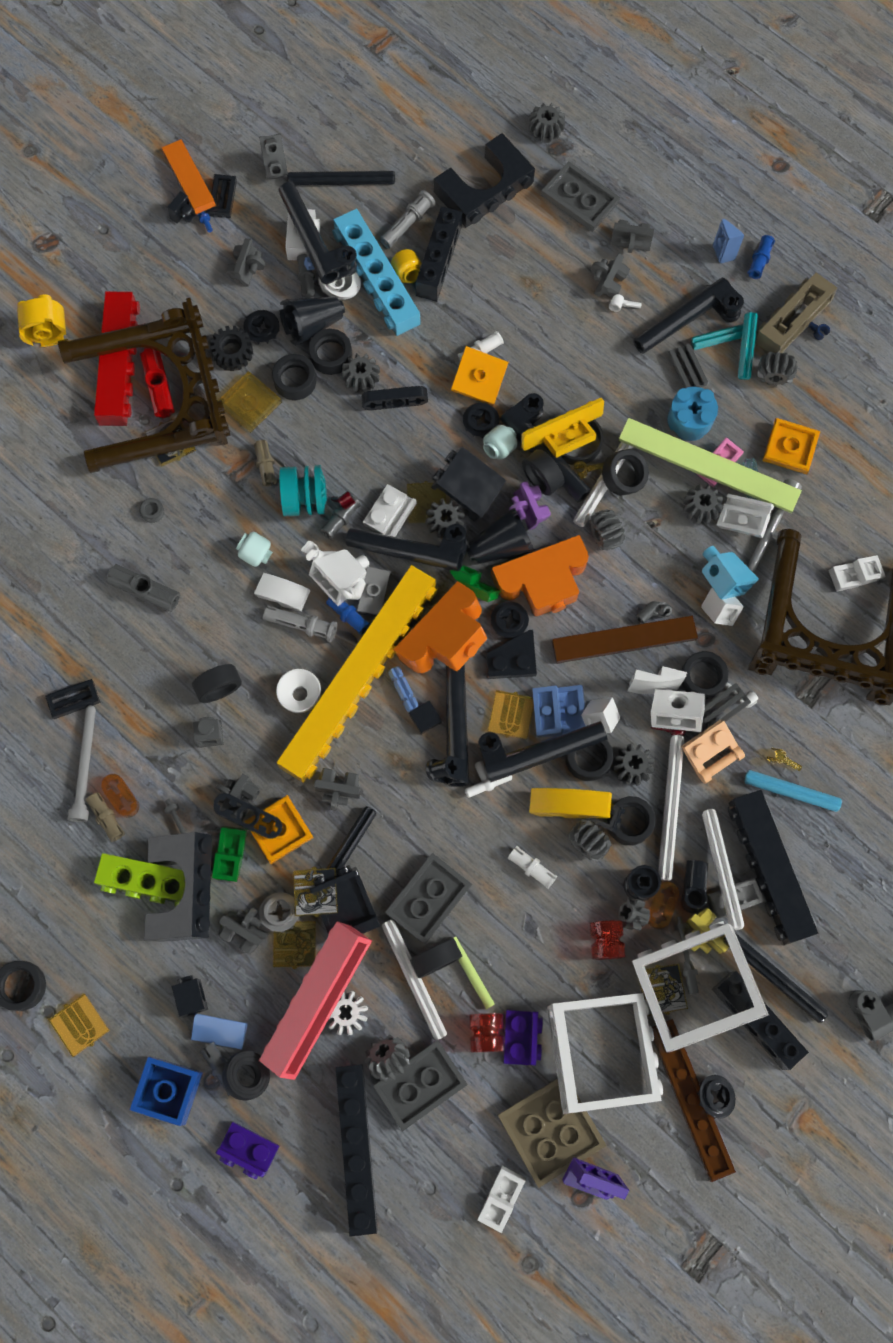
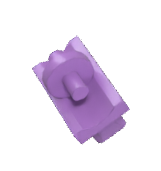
M527 481L522 482L520 488L513 493L512 502L514 505L509 510L515 508L520 520L524 519L528 529L532 530L540 522L547 520L551 513L548 506H538L536 502L542 497L539 486H529Z

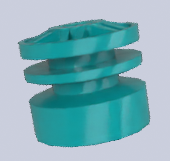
M314 465V476H311L309 466H305L304 477H299L296 466L280 467V495L283 516H300L301 505H306L308 515H313V504L317 505L318 514H324L327 489L321 465Z

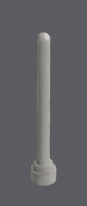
M785 479L783 482L800 490L802 488L800 483L792 479ZM776 507L767 525L764 537L760 539L747 565L753 573L785 512L782 509Z
M92 705L87 706L85 712L75 803L68 810L67 820L72 822H88L89 811L85 805L96 713V709Z

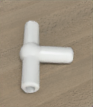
M479 761L474 766L482 782L466 788L465 794L470 798L484 791H491L496 786L511 781L512 775L490 782L483 761Z

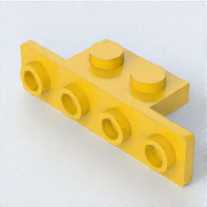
M598 398L594 401H589L581 407L569 410L565 414L549 419L534 428H529L522 433V449L526 451L541 443H545L555 458L596 440V433L588 422L603 415L604 400Z

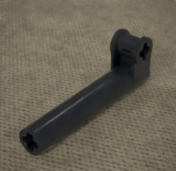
M293 182L282 184L278 192L321 283L330 284L335 280L354 274L357 270V263L355 261L357 257L356 250L351 246L345 245L328 251Z
M722 277L634 338V345L640 353L644 354L712 308L723 320L735 322L740 318L744 298L731 286L727 279Z
M536 393L528 394L515 406L509 408L500 419L506 427H511L516 432V438L521 443L522 433L529 428H534L533 424L543 415V398ZM545 443L528 449L530 453H533L535 450H542L552 457L564 476L562 487L576 502L582 501L590 493L591 489L561 456L555 458Z
M452 524L447 527L440 546L350 528L346 535V545L348 547L458 572L462 567L468 549L466 530L460 524Z
M446 665V757L444 760L431 759L426 764V774L431 781L447 784V786L451 787L469 785L465 665L458 671H454Z
M599 721L506 754L499 736L493 732L483 734L479 738L478 744L489 780L494 782L608 740L602 722Z

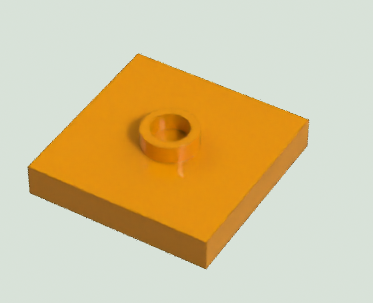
M466 346L451 391L494 406L509 362Z
M775 418L762 461L807 475L820 431Z
M288 795L263 810L279 818L281 821L282 831L279 836L274 839H266L251 831L270 864L275 863L314 838ZM260 814L254 828L259 830V825L266 827L267 834H270L272 831L277 832L275 822L271 821L269 824L263 822L262 819L265 816ZM255 815L247 819L245 823H252L255 820Z

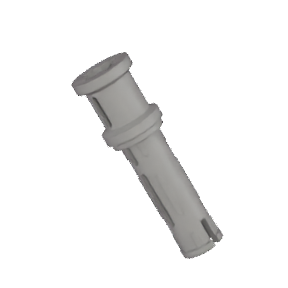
M421 190L419 197L413 203H409L406 206V212L380 237L381 243L390 249L415 221H420L423 218V214L429 208L435 206L434 198L427 191Z
M269 605L265 608L263 620L304 631L310 637L315 635L325 638L330 643L333 641L337 630V622L335 621L330 623L318 619V616L315 615L306 617Z

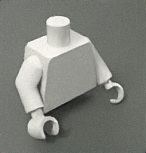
M307 541L301 548V551L307 553V560H313L309 576L337 606L346 599H360L366 585L364 579L367 572L365 569L369 567L367 557L360 555L354 558L345 549L337 552L321 551L315 543Z

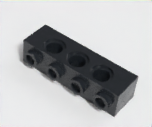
M441 206L416 280L417 297L438 301L462 228L461 211Z
M737 971L727 974L712 988L713 992L734 1015L754 1007L744 980ZM764 1002L769 1015L743 1026L782 1070H791L809 1052Z

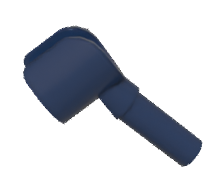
M810 322L808 325L814 331L813 335L817 340L824 338L820 331H823L825 335L830 333V327L826 324L818 326Z

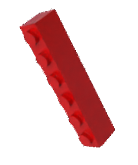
M105 291L102 333L138 325L136 315L140 313L139 301L135 300L133 292ZM137 348L99 356L94 416L99 426H127V420L131 417L132 413L131 404H129V397L133 396L131 376L135 375V365L132 359L133 355H136Z

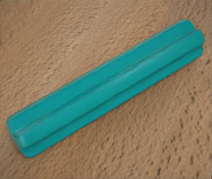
M747 312L744 315L738 379L749 380L752 374L758 318L757 313Z
M743 324L694 336L691 339L692 348L698 350L741 339Z

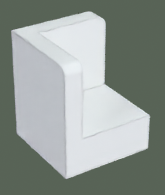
M713 588L710 589L701 606L714 623L729 626L734 625L744 607L736 597L721 600Z
M613 697L591 700L581 715L585 726L601 721L606 733H612L620 720Z

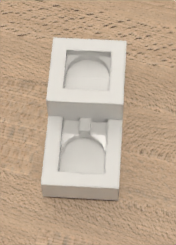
M878 555L857 559L853 563L834 566L828 570L836 592L869 584L886 577Z
M263 573L254 594L258 598L277 602L282 607L302 611L310 590L292 581Z
M502 1166L483 1205L478 1221L502 1233L526 1178Z

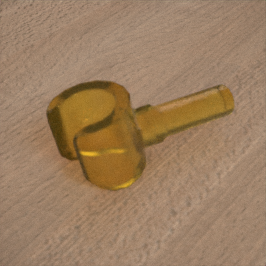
M578 461L574 464V469H584V471L576 473L582 479L587 476L588 472L602 469L603 463L586 465L585 462Z
M771 748V750L776 752V757L767 756L769 762L784 763L798 771L802 769L800 764L787 757L783 749Z

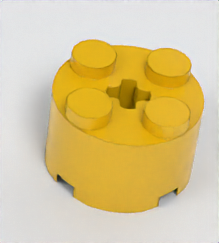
M43 294L39 295L38 298L17 303L19 337L23 342L32 346L33 342L41 343V347L57 345L59 340L64 339V335H66L64 308L60 303L52 300L50 295Z

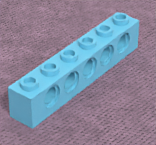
M358 209L333 219L334 229L332 233L337 242H341L343 246H351L356 250V272L364 280L363 285L366 292L373 295L376 309L379 312H383L385 316L384 321L388 329H393L396 336L419 326V310Z

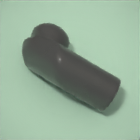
M652 601L635 617L641 624H644L651 617H669L672 614V607L665 602Z

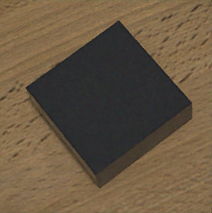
M430 700L409 712V716L421 735L442 723Z

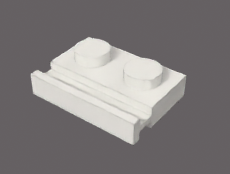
M387 484L367 514L363 524L378 534L395 537L414 509L417 501Z
M727 494L726 504L724 503L717 526L721 529L763 538L771 517V510H773L774 506L772 503Z

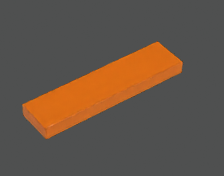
M182 139L162 147L163 153L184 193L188 195L195 214L215 207V201Z

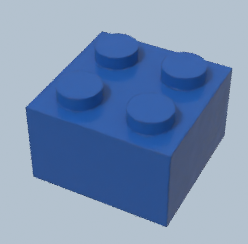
M148 1057L130 1110L178 1126L186 1125L203 1072L156 1057Z

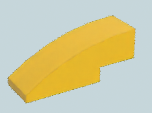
M531 788L529 813L539 817L610 818L612 793L580 789Z

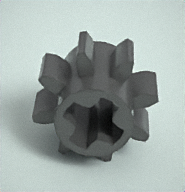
M628 898L627 902L621 905L619 920L624 921L623 928L641 931V928L647 925L650 919V910L644 908L645 901Z

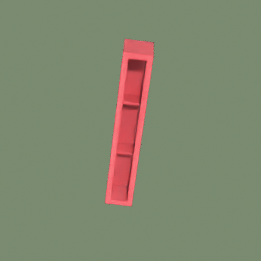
M337 921L330 930L326 942L317 953L312 967L304 976L298 992L290 1001L289 1008L284 1017L279 1021L270 1042L264 1048L259 1061L280 1078L296 1079L372 942L371 939L350 925Z

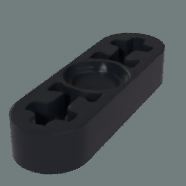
M411 386L367 391L361 395L362 407L365 410H381L420 406L428 402L427 388L424 386Z
M223 793L214 800L213 808L217 815L266 839H274L282 831V823L279 818L241 799ZM225 799H229L230 806L236 808L237 803L242 806L238 809L236 818H233L231 815L234 812L229 809L221 812V806L218 802H224ZM250 809L255 813V820L252 823L246 824L242 822L240 814L243 810ZM259 815L265 816L262 819L265 823L269 824L271 821H274L277 832L272 831L270 834H267L266 827L259 825V830L255 829L254 826L259 820Z

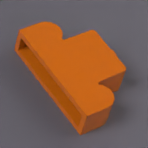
M578 535L492 568L491 577L496 588L500 590L499 595L505 600H514L518 598L521 591L524 592L534 616L537 617L550 611L557 613L565 609L566 605L577 601L579 589L573 576L584 572L589 556L581 536Z
M457 581L393 649L399 660L417 673L429 671L434 664V658H437L452 670L458 671L470 657L477 653L481 645L487 640L481 624L476 621L481 615L482 608L475 593Z

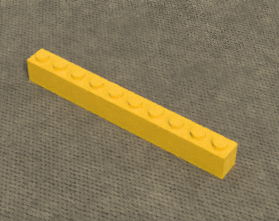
M413 565L410 566L277 761L280 769L302 783L307 778L310 780L318 768L315 765L320 758L324 759L331 750L329 745L334 737L338 739L344 731L345 726L343 724L346 719H351L358 709L357 703L361 697L363 699L367 697L372 688L370 684L373 679H378L385 669L383 665L388 658L392 659L396 654L393 649L400 639H404L410 632L411 627L409 626L413 620H418L421 617L425 602L427 600L431 601L437 592L435 588L436 579Z

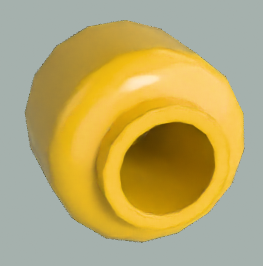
M410 249L397 252L391 260V266L401 282L408 284L414 283L417 280L422 265L417 254Z

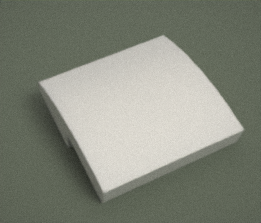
M662 666L658 675L636 670L629 682L627 692L654 694L655 689L675 691L678 690L684 681L687 672Z

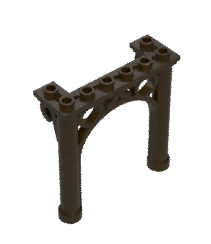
M186 298V302H182L183 309H168L161 314L162 319L74 340L63 339L58 341L59 351L64 364L131 348L145 347L154 349L164 354L173 362L180 373L183 383L182 406L178 416L169 427L153 435L84 450L85 461L90 473L99 472L101 468L216 441L218 443L223 442L224 445L228 444L227 436H231L225 415L221 416L225 414L222 400H217L216 393L220 392L217 379H212L210 371H214L212 358L206 356L205 350L209 349L206 335L201 336L200 328L204 327L198 305L193 306L191 298ZM171 337L167 347L155 342L156 340ZM186 341L188 343L190 351L187 356L178 357L173 353L176 342ZM195 354L200 372H193L187 367V364L194 359ZM201 383H203L207 401L202 397L195 396L194 391ZM195 403L202 404L205 410L203 419L197 421L187 414L190 407ZM184 420L189 423V429L177 431Z
M794 529L780 530L776 541L778 549L762 640L748 665V670L755 671L759 675H772L777 665H780L789 670H800L808 672L813 676L828 677L840 683L847 682L864 689L871 688L866 696V700L873 701L878 705L890 706L893 702V569L886 624L883 633L876 639L859 645H843L824 640L810 632L799 621L792 607V590L802 536ZM785 619H787L792 629L783 632ZM800 636L806 642L807 648L801 649L792 646L788 638ZM886 641L883 656L877 647ZM815 646L817 647L815 651L819 652L821 655L813 654L810 652ZM867 653L875 659L877 666L862 664L858 659V655ZM849 655H852L850 658L851 663L839 660L847 659Z

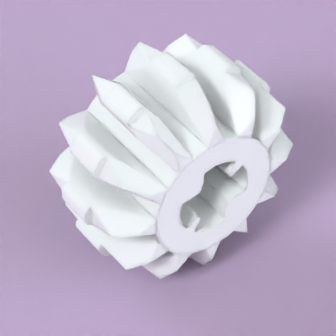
M354 991L349 993L348 999H346L345 992L342 994L341 1000L337 1003L329 1020L334 1018V1021L329 1025L331 1030L339 1024L337 1030L339 1035H342L344 1027H347L348 1035H353L351 1026L354 1025L360 1031L362 1026L357 1022L358 1019L365 1022L368 1019L366 1016L360 1015V1012L367 1011L368 1007H358L363 1002V997L360 996L353 1002L355 997ZM344 1006L347 1009L348 1006L352 1007L350 1012L352 1017L349 1020L346 1017L342 1020L340 1017L342 1015L340 1009Z

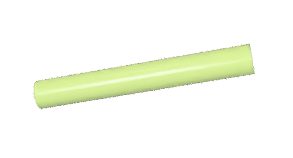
M454 937L462 954L458 961L487 1010L495 1005L459 940L457 937Z

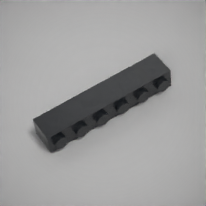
M762 790L734 798L729 802L728 813L731 820L736 821L739 829L737 830L738 839L742 845L745 844L748 852L746 854L747 862L751 869L754 868L757 875L755 879L760 891L764 893L766 898V911L770 917L773 916L775 921L774 931L779 941L783 942V945H787L819 934Z
M363 1064L335 1067L349 1236L377 1234L378 1224Z

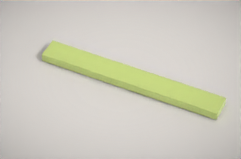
M628 418L619 437V441L760 501L772 503L773 506L789 513L793 512L802 492L800 489L631 418Z

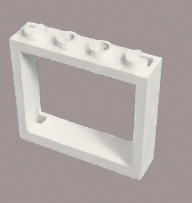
M724 921L717 922L709 926L710 931L700 934V931L685 935L686 940L679 943H676L675 940L666 942L661 945V950L652 952L651 949L637 954L638 959L632 961L666 1052H673L769 1015L735 931L729 923L724 924ZM725 935L754 1007L672 1038L644 966Z
M643 993L554 1003L547 1006L563 1114L662 1101L663 1086L661 1080L657 1077L656 1068H658V1057L652 1048L654 1033L652 1027L648 1024L649 1005L647 1000L644 999ZM633 1004L648 1094L578 1103L564 1012Z

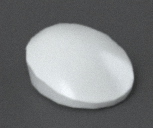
M357 272L335 280L330 284H323L320 278H318L322 291L330 297H337L338 300L354 297L361 287V280Z

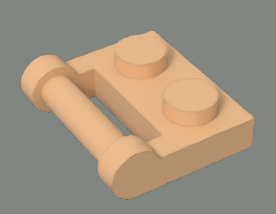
M723 720L717 721L681 746L697 776L704 784L711 781L712 776L734 761H740L745 757L743 750L738 746ZM728 747L730 753L708 768H704L703 763Z

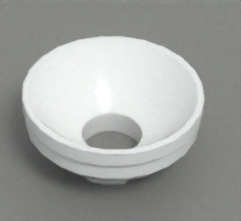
M293 669L280 678L276 689L277 698L280 704L288 711L305 713L313 709L319 701L321 685L318 678L310 671ZM298 688H303L307 691V697L302 701H297L293 698V693Z

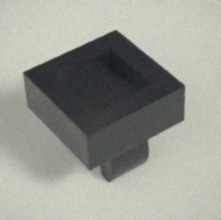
M180 191L167 207L169 217L175 223H178L182 218L190 223L195 217L192 213L193 208L189 204L188 195Z

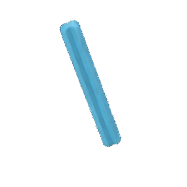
M748 770L745 775L744 782L748 785L835 812L841 808V798L752 770Z

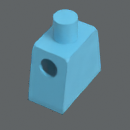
M710 546L702 554L708 561L702 569V573L721 600L744 595L759 580L733 552L720 554L714 546Z

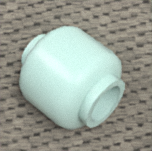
M504 425L494 427L484 436L483 449L485 453L492 459L502 460L506 458L517 447L516 432L511 427Z
M256 532L245 533L236 547L238 557L254 567L259 566L261 562L266 564L273 553L269 550L271 542Z

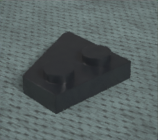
M528 630L487 653L488 679L536 677L533 630Z

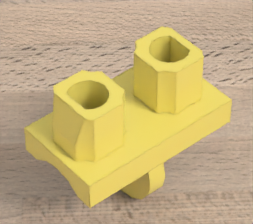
M706 908L700 913L692 915L686 922L695 931H700V934L710 931L709 925L717 917L709 908ZM725 935L691 949L695 952L701 948L708 954L713 948L721 954L726 952L729 947L724 943Z

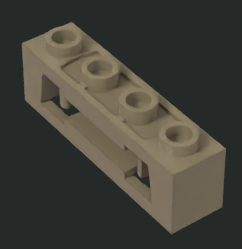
M815 273L810 279L806 278L801 283L796 294L792 292L786 299L785 305L782 308L778 307L773 312L768 323L763 322L757 330L756 344L768 353H777L778 351L783 353L808 327L810 322L831 303L837 287L818 273ZM807 298L805 302L807 307L790 324L789 331L785 334L788 327L784 324L801 308L803 301Z

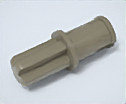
M258 440L254 444L258 461L256 467L260 470L262 485L269 487L272 486L271 482L273 485L277 484L273 468L274 460L271 459L267 441Z

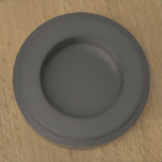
M149 498L141 503L140 514L145 521L155 523L163 518L164 507L158 499Z

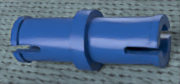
M762 236L759 247L752 256L753 262L748 270L749 277L753 279L761 278L765 264L769 263L771 258L770 252L775 243L772 236Z
M330 597L326 601V604L340 616V620L343 623L347 622L360 635H363L371 625L356 612L357 609L353 605L350 606L344 601L337 606Z

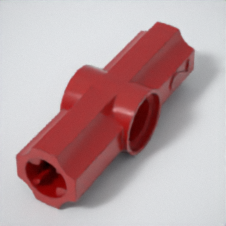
M150 348L144 349L140 356L154 414L156 417L161 418L170 417L175 413L161 353ZM162 381L160 384L154 385L155 382Z

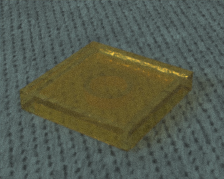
M249 371L218 400H222L225 412L250 433L282 403V399Z

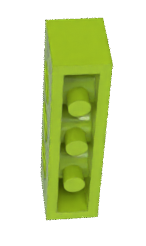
M104 853L101 855L94 881L95 884L101 886L100 891L115 894L116 890L125 891V896L140 899L141 895L149 896L151 902L165 904V900L175 902V907L180 903L185 890V876L180 869ZM125 871H129V881L121 884L119 881L120 875ZM154 876L155 883L153 887L145 889V879ZM174 881H178L180 884L178 892L169 894V885Z

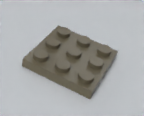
M558 1078L498 1114L501 1123L538 1188L567 1171L573 1157L583 1161L607 1146L587 1111L563 1114ZM577 1095L578 1103H582Z

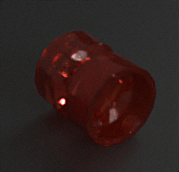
M609 920L589 923L590 937L595 940L591 945L592 960L625 958V945L620 941V938L624 935L623 921Z
M470 1014V1030L474 1032V1035L470 1037V1052H503L504 1037L499 1033L503 1029V1014Z

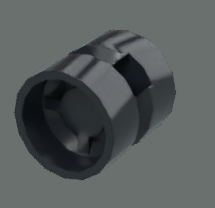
M637 866L624 879V891L632 900L647 901L659 891L661 887L660 875L651 866Z

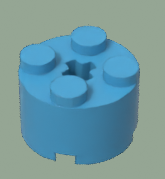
M701 387L680 389L672 401L667 416L668 426L671 431L673 430L678 434L679 438L687 441L703 438L711 430L718 414V404L714 393L709 389Z

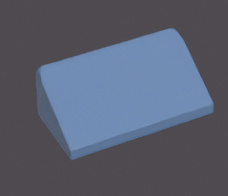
M726 219L721 220L713 243V248L720 264L736 259L744 238V234Z
M195 1013L191 1040L210 1044L215 1042V1045L242 1050L248 1023Z

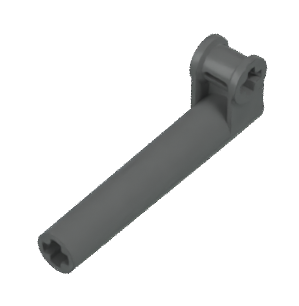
M857 990L850 995V1008L870 1041L875 1042L893 1031V1003L884 1007L879 996L872 991Z

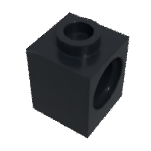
M193 975L178 979V984L171 986L179 1017L184 1018L208 1010L201 979H193Z

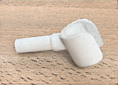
M616 294L610 301L609 309L619 312L622 306L641 308L642 304L624 300L622 295Z
M727 682L725 688L728 689L732 685ZM735 690L734 692H732V693L735 694V695L738 694V692H737L736 690ZM750 690L745 694L752 702L745 708H750L757 703L758 696L755 692Z

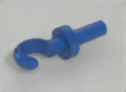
M204 211L196 214L199 216L200 222L205 225L209 233L212 232L209 214Z

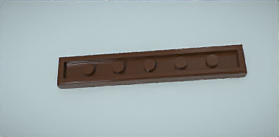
M692 615L552 639L556 664L696 641L698 635Z
M674 1020L666 1021L671 1037L679 1036ZM657 1025L653 1026V1043L710 1182L735 1173L736 1171L713 1116L706 1115L705 1109L699 1106L701 1101L697 1093L700 1090V1085L685 1047L673 1052H666Z

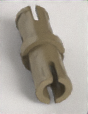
M96 792L90 795L86 802L96 816L95 821L97 824L102 826L111 842L122 838L125 832L114 817L115 812L109 809L101 793Z

